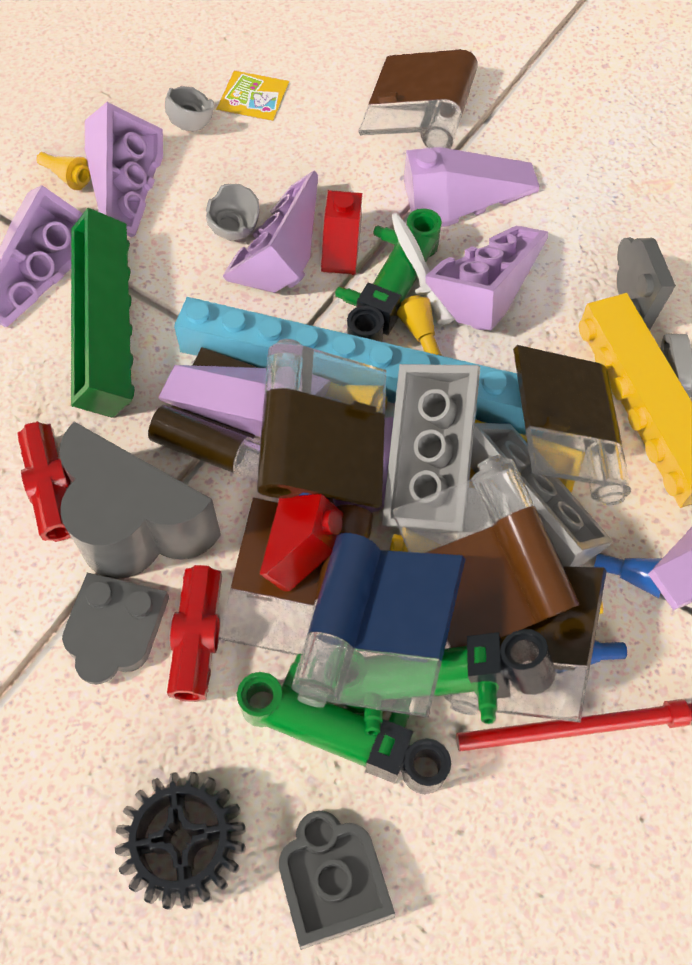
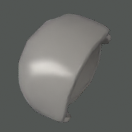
M180 86L175 89L169 88L165 98V113L173 125L181 130L194 132L203 129L212 118L214 101L212 99L208 100L205 94L194 87Z
M241 184L221 185L217 194L208 200L206 207L207 225L214 234L226 240L233 241L246 238L257 225L259 199L251 189Z

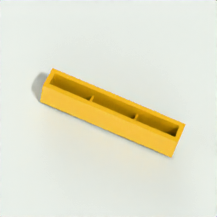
M627 293L587 303L579 322V332L582 339L590 345L595 356V362L603 364L607 368L612 393L617 400L621 401L628 414L630 426L638 432L645 444V451L649 460L655 463L660 471L666 491L675 498L680 508L692 505L691 399Z

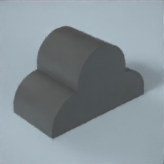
M75 421L66 430L60 443L59 453L62 465L72 483L66 490L61 502V518L85 562L94 572L114 579L132 577L147 569L159 554L172 559H189L205 553L219 539L221 533L211 498Z

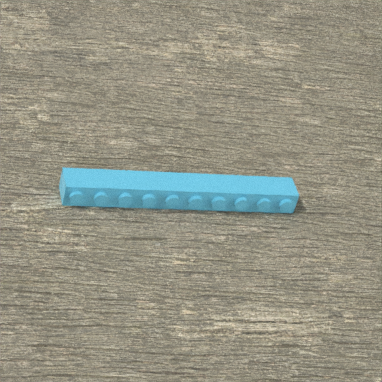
M186 297L174 324L179 349L182 353L197 356L201 347L258 368L294 369L329 381V383L340 387H382L388 402L394 404L396 401L400 364L479 365L191 297ZM479 365L480 377L475 419L485 423L511 424L519 434L540 438L542 433L525 430L517 373Z

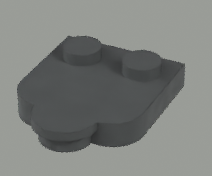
M653 237L623 238L617 251L619 266L617 273L618 294L627 293L650 331L676 285L659 245Z
M87 572L62 635L63 645L67 652L75 659L76 672L83 681L93 685L103 684L111 680L118 671L132 672L145 664L169 600L167 591Z
M313 811L304 816L298 824L296 839L289 842L283 848L279 857V871L300 950L395 918L394 908L369 833L363 827L354 823L341 824L333 814L327 811Z

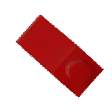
M328 190L324 216L321 272L356 275L362 223L363 193Z
M322 494L279 498L260 575L282 591H291L331 555L336 537L342 530L343 512Z

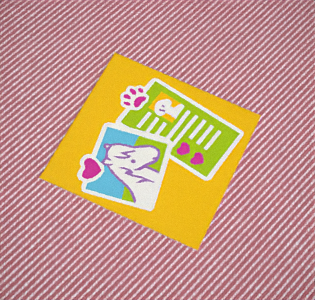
M234 70L216 110L273 121L289 81Z

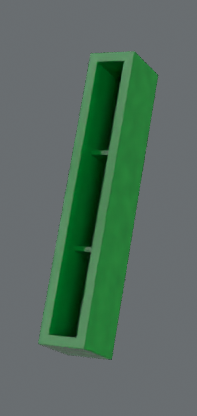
M87 208L71 229V406L114 418L125 406L132 402L135 392L134 385L131 382V368L134 358L130 350V338L133 330L129 317L132 301L128 285L131 269L128 267L130 242L127 240L126 223Z

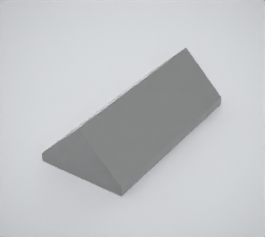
M399 365L382 519L383 526L407 528L409 530L430 533H464L480 377L479 365Z
M475 423L471 468L492 493L507 496L506 510L509 514L527 507H536L563 566L580 567L613 543V540L511 424Z

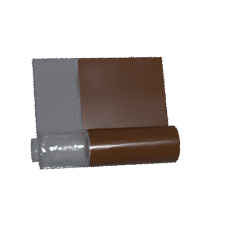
M253 497L218 639L296 656L299 653H303L312 659V664L327 668L333 658L347 652V650L330 648V645L326 647L315 643L308 638L307 633L331 555L291 591H282L260 575V570L278 502ZM356 505L336 506L343 512L342 530L339 534L352 533L370 539L374 516L369 510Z

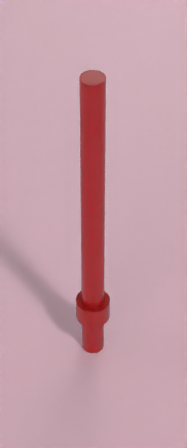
M684 699L664 701L663 706L461 732L456 733L457 748L460 752L667 724L669 728L689 726L692 721V702L687 703Z

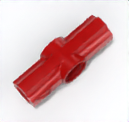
M38 421L25 424L24 428L17 432L25 469H21V478L27 497L31 504H33L39 536L43 541L59 542L69 539L70 535L61 518V502L71 482L60 459L54 430L51 424H44Z
M194 565L191 568L185 569L179 612H175L172 618L170 647L173 654L167 695L169 698H175L180 701L198 702L200 700H207L212 654L217 652L220 637L218 606L222 583L221 571L210 566Z

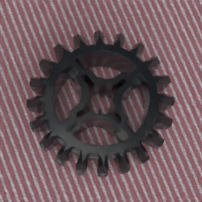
M174 772L170 774V787L165 788L158 778L152 780L155 794L151 797L142 790L137 791L135 795L142 803L138 811L132 806L124 808L123 813L133 821L131 826L124 824L117 826L116 833L129 838V841L115 847V854L123 857L131 856L130 859L121 864L119 872L124 876L137 872L128 886L135 893L142 890L148 884L144 893L145 902L153 904L163 891L162 907L166 910H172L177 894H180L182 907L188 910L193 907L194 891H198L202 901L208 903L212 900L211 892L207 887L210 882L213 881L221 890H225L228 887L227 881L219 873L223 868L232 873L239 871L240 866L228 857L230 852L236 854L245 853V844L233 841L232 837L245 833L246 826L243 822L230 823L232 819L241 813V809L237 803L223 808L231 796L227 788L219 790L212 796L216 788L215 779L208 777L200 789H198L199 776L196 772L189 773L185 786H182L179 774ZM185 801L198 802L210 808L215 813L218 824L207 826L206 823H191L189 813L185 807ZM170 805L168 808V820L165 826L157 832L148 834V838H145L148 827L155 816ZM180 823L183 829L189 835H192L191 842H185L188 847L182 850V855L180 850L171 843L172 836L177 837L175 832L181 829ZM219 840L217 850L210 863L201 872L192 876L194 858L197 852L205 846L212 845L213 841ZM145 854H170L173 868L177 871V881H169L157 877L149 867Z

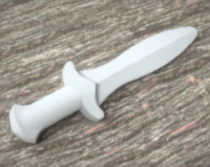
M394 213L392 221L396 235L419 278L420 287L415 290V293L421 296L427 295L437 314L436 323L448 325L455 318L426 284V275L430 270L424 260L420 247L402 218Z

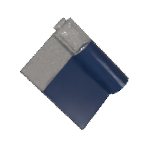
M352 533L337 535L291 686L295 692L299 693L297 699L304 704L320 708L324 707L326 702L429 718L466 560L464 556L381 550L377 544L364 536Z

